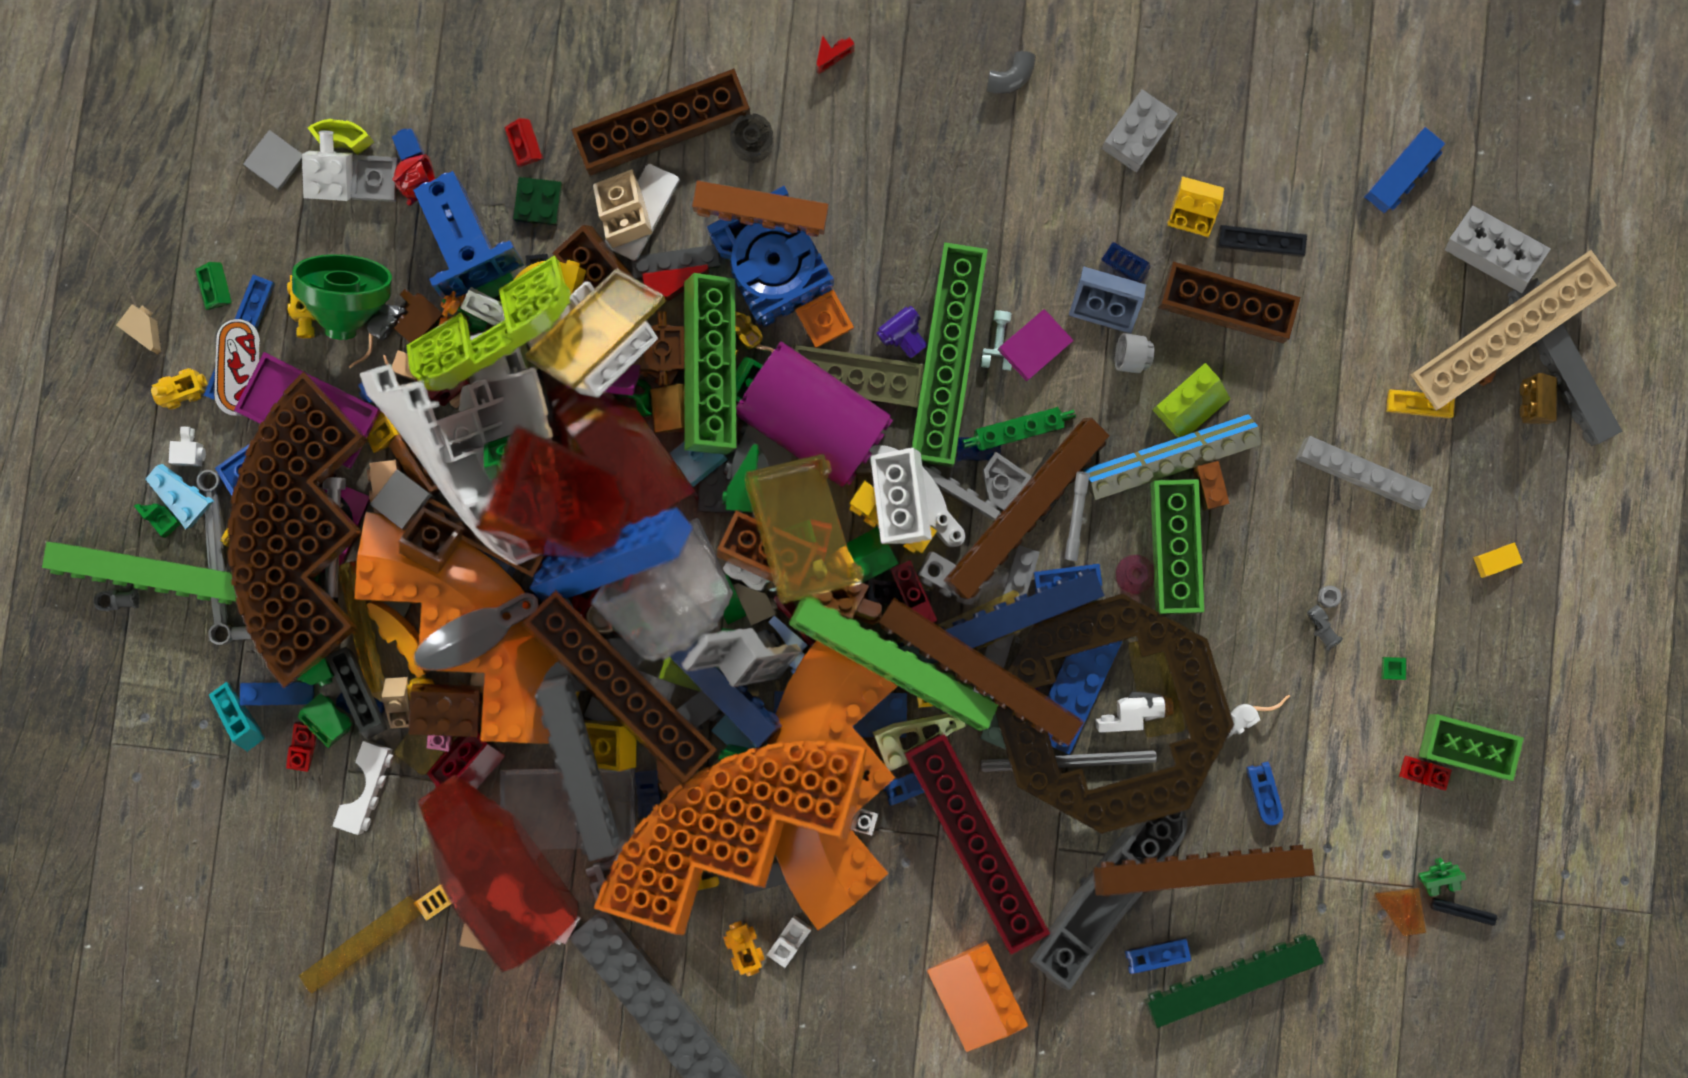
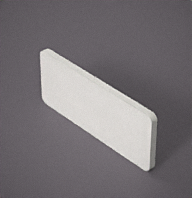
M648 164L642 172L638 184L653 232L680 180L676 175ZM651 234L612 248L607 240H605V243L612 251L635 261L639 258Z

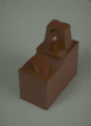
M404 289L399 295L408 302L405 308L409 313L402 315L397 320L394 329L411 343L439 326L438 321H440L441 317L445 316L421 293L413 296Z

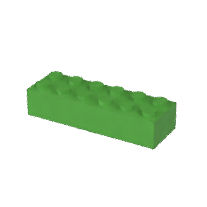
M1199 479L1153 481L1150 483L1155 611L1159 612V614L1203 613L1204 591Z

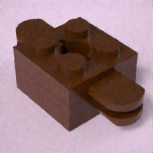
M828 571L822 583L805 578L798 591L799 599L806 597L816 598L821 602L822 606L839 611L840 616L847 620L852 619L856 622L860 620L875 625L881 619V605L868 600L869 586Z

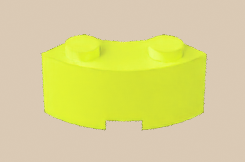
M326 119L308 127L319 143L320 131H333V149L346 148L352 150L357 155L374 143L372 138L360 126L347 120Z

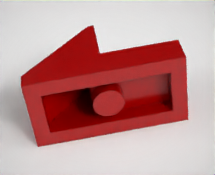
M822 35L816 63L818 74L855 51V44L850 37L846 40L841 39L833 45L834 48H831Z

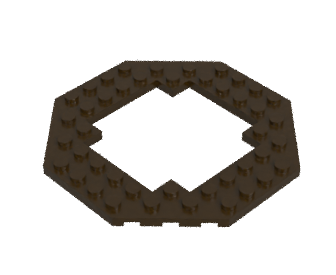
M1125 594L1084 604L1035 623L1008 672L1036 689L1056 683L1050 662L1056 659L1136 637L1142 658L1164 652L1190 738L1168 744L1175 766L1088 790L1082 769L1060 774L1048 732H1039L1032 727L1033 722L1028 719L1024 721L1013 714L1014 710L1008 706L1003 708L998 705L996 709V716L1017 787L1101 834L1188 810L1234 727L1208 639L1159 614V612L1146 605H1142Z

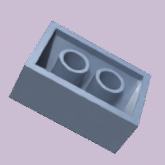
M1083 266L1069 316L1131 333L1144 300L1146 284Z

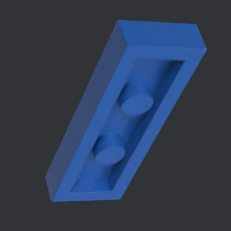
M1100 564L1033 572L1035 589L1046 585L1048 589L1057 586L1056 581L1068 577L1069 581L1078 578L1076 573L1089 569L1090 572L1095 571L1100 586H1102Z

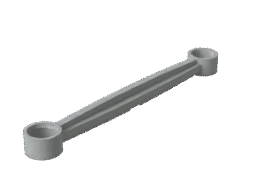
M204 470L197 476V485L204 491V497H210L214 500L213 504L205 512L208 568L225 571L223 542L220 541L222 529L217 491L222 487L223 481L217 472ZM208 474H214L216 484L213 488L207 489L203 484L204 478ZM211 597L214 625L209 629V639L214 644L227 645L233 641L231 638L232 626L227 624V604L218 603L219 598ZM220 626H224L228 630V637L223 642H219L215 637L216 629Z

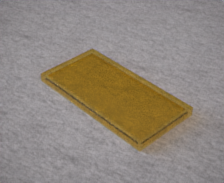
M615 269L525 354L527 361L575 389L666 302L665 297L624 272Z

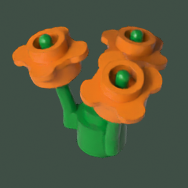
M453 291L450 296L446 295L444 297L441 307L444 308L442 315L445 317L440 318L438 325L453 317L448 316V313L453 315L456 311H459L470 317L468 320V324H471V326H468L470 332L476 334L477 330L484 331L488 322L461 309L467 293L457 298L455 297L456 292Z

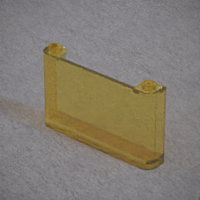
M824 454L750 471L745 475L746 489L778 597L782 604L858 585L863 579L861 566L851 562L827 483L829 473H831V466L829 461L825 460Z

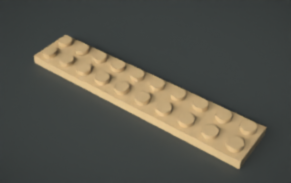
M1590 250L1410 375L1435 410H1438L1617 285L1592 250Z

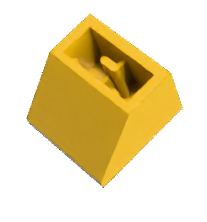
M1182 176L1167 226L1209 237L1223 202L1224 188Z

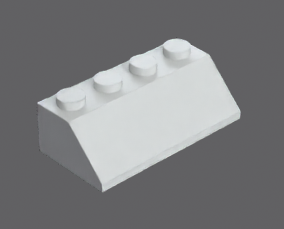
M914 448L872 455L871 464L881 543H914L931 540L921 453Z

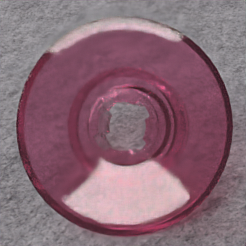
M1136 554L1126 556L1119 562L1116 568L1117 582L1123 590L1129 593L1138 594L1145 592L1154 582V567L1144 556ZM1135 569L1141 573L1137 579L1132 575Z

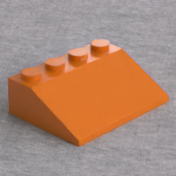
M987 941L927 970L966 1052L1010 1036L1028 1027Z

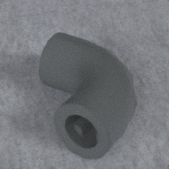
M1027 51L1015 52L1013 65L1010 70L1006 72L990 70L986 92L1001 94L1011 93L1020 89L1031 77L1036 56Z

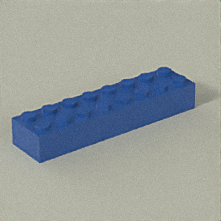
M677 508L662 511L651 518L646 517L636 524H628L623 529L613 530L602 537H595L592 541L579 543L576 547L566 548L555 555H548L542 561L543 565L540 570L534 575V581L530 589L542 602L554 591H557L564 599L677 559L693 527Z

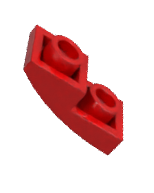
M296 721L294 723L292 743L288 747L286 768L308 772L317 736L303 722Z
M1404 756L1399 777L1446 791L1452 770L1410 756Z

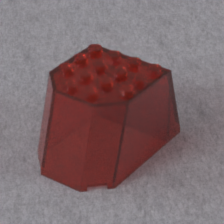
M516 426L504 445L475 529L533 554L589 558L598 552L616 545L630 500L628 496H625L619 481L621 478L618 472L529 430Z

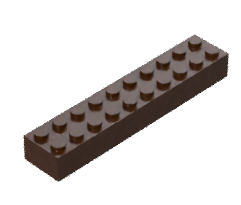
M554 591L522 623V626L681 783H685L717 750L557 591Z

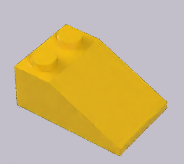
M584 720L599 769L623 771L636 767V738L619 721Z

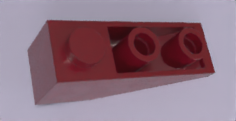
M911 560L891 568V573L904 604L936 624V616Z

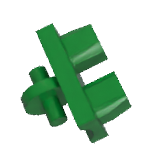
M1441 857L1435 859V866H1430L1429 871L1418 873L1419 880L1423 883L1426 892L1431 897L1441 894V885H1446L1449 891H1459L1462 888V881L1466 880L1465 873L1461 872L1457 864L1452 865L1451 862L1444 863Z

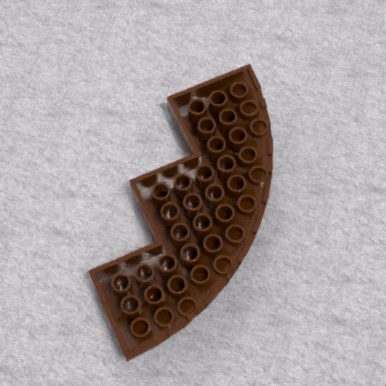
M302 372L283 392L284 394L278 402L274 403L265 420L259 425V430L254 439L250 441L245 453V460L238 471L239 477L232 493L231 516L228 520L229 567H231V584L235 590L238 610L246 624L245 628L251 636L256 650L261 654L266 666L283 688H286L323 660L358 628L314 578L362 534L357 525L325 492L320 484L368 442L369 439L305 372ZM328 527L332 528V532L330 535H327Z

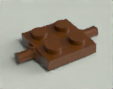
M660 311L657 312L658 324L651 327L658 339L640 356L641 372L658 373V385L663 386L662 378H664V386H667V373L685 371L684 326L668 325L667 312L663 311L662 320Z

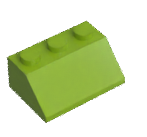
M1205 363L1161 401L1153 411L1173 434L1179 438L1194 432L1228 402L1230 397L1220 378Z

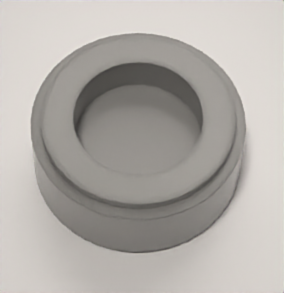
M1325 586L1318 593L1319 603L1326 608L1335 607L1341 601V592L1335 586Z

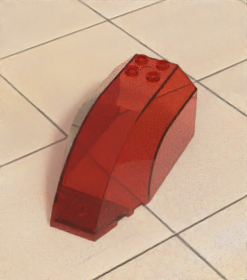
M565 381L547 393L563 459L612 530L617 531L625 528L628 524L641 522L646 517H654L690 495H693L696 500L699 499V495L636 407L619 395L605 392L599 397L580 394L575 389L567 388Z
M456 774L418 800L443 890L456 912L501 972L524 964L558 940L577 920V900L512 813L504 810L495 801L484 796L478 789Z

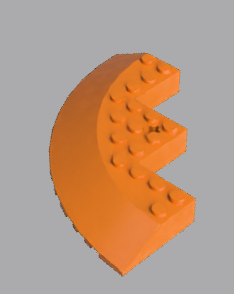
M366 512L357 554L355 599L362 601L422 603L419 646L438 629L458 617L483 608L500 607L525 593L522 587L498 563L478 548L461 540L439 574L399 554V540L405 531L383 514ZM525 602L523 603L522 607L524 609H529L531 605L530 603ZM505 613L502 617L504 620H509L511 615ZM525 620L510 627L506 635L493 648L476 659L452 668L431 670L485 673L481 741L549 744L548 737L550 732L543 725L542 715L544 713L542 706L538 707L535 694H537V690L542 684L546 673L558 661L522 626ZM418 666V669H417V670H427V669H423V668H420V667Z
M816 640L798 664L796 671L787 683L775 713L782 727L768 741V745L780 742L825 741L867 748L863 770L867 773L865 774L866 777L862 779L860 796L855 810L856 813L887 786L895 776L852 726L898 685ZM784 821L775 856L786 883L800 908L818 931L853 906L889 874L851 829L848 838L843 839Z
M825 741L780 742L767 745L766 747L752 748L747 752L729 756L720 760L719 763L699 771L693 775V778L673 789L660 804L653 807L654 810L648 817L644 818L634 829L633 835L628 842H625L617 860L613 862L610 868L612 870L603 882L594 908L673 934L684 935L703 870L756 886H766L784 821L843 839L848 838L860 796L867 748ZM745 856H749L748 861L745 860Z

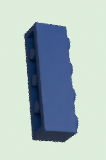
M1423 128L1364 197L1383 213L1389 209L1394 210L1402 201L1399 197L1403 192L1407 195L1416 185L1413 183L1417 176L1421 178L1429 170L1427 164L1431 160L1435 162L1443 152L1440 149L1445 143L1429 129Z

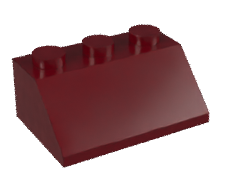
M481 731L478 732L477 737L458 736L451 744L449 752L445 751L426 774L444 797L461 807L481 783L486 780L495 767L500 764L505 755L492 741H481Z

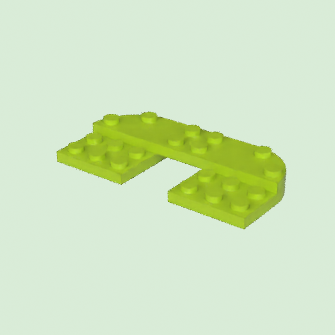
M555 255L499 289L505 320L471 340L467 318L460 312L406 345L409 369L418 382L422 381L424 388L430 391L447 388L453 389L461 381L486 366L493 365L501 357L513 353L516 348L542 332L551 330L554 322L570 304V289L565 284L560 262Z

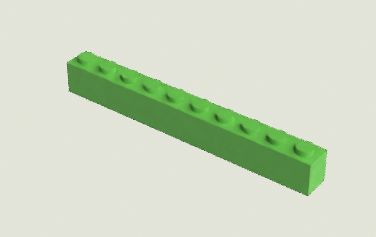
M46 542L42 568L51 569V574L64 575V572H69L73 578L85 579V575L92 576V581L106 583V579L113 580L114 585L127 586V583H132L134 588L148 590V586L155 587V592L169 593V590L176 591L177 596L190 597V594H196L197 599L211 601V597L219 598L218 603L232 604V601L237 599L234 587L231 584V572L57 542Z
M806 597L799 602L789 625L976 730L988 729L998 707V704L992 702L993 699L991 697L973 691V687L964 683L960 684L955 681L954 676L948 673L937 671L933 664L921 662L915 654L898 649V645L894 642L882 640L876 632L872 630L866 631L859 627L860 624L855 620L843 618L840 616L839 611L833 608L827 609L816 598Z

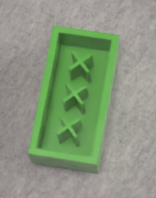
M1429 714L1418 757L1502 780L1514 781L1524 738L1438 714Z

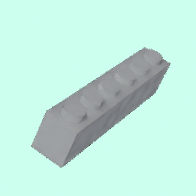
M1312 436L1303 440L1296 460L1416 511L1425 508L1432 491V487Z

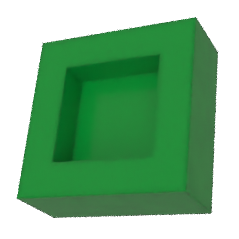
M1382 657L1381 679L1406 680V658Z

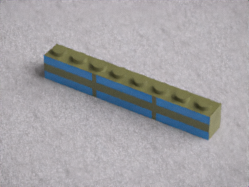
M1248 414L1084 469V472L1090 474L1088 490L1093 498L1098 500L1261 445L1259 427Z

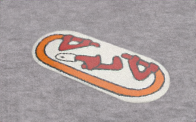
M234 319L224 323L220 327L216 338L215 401L223 412L234 416L242 415L234 411L259 362V334L251 323L241 319Z

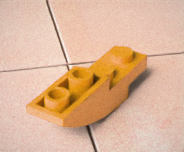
M372 601L366 604L368 615L373 621H376L379 627L378 632L382 639L386 640L387 643L394 640L397 641L398 651L405 655L410 672L418 678L431 671L417 670L418 665L415 663L414 656L419 648L420 634L390 606L380 601Z

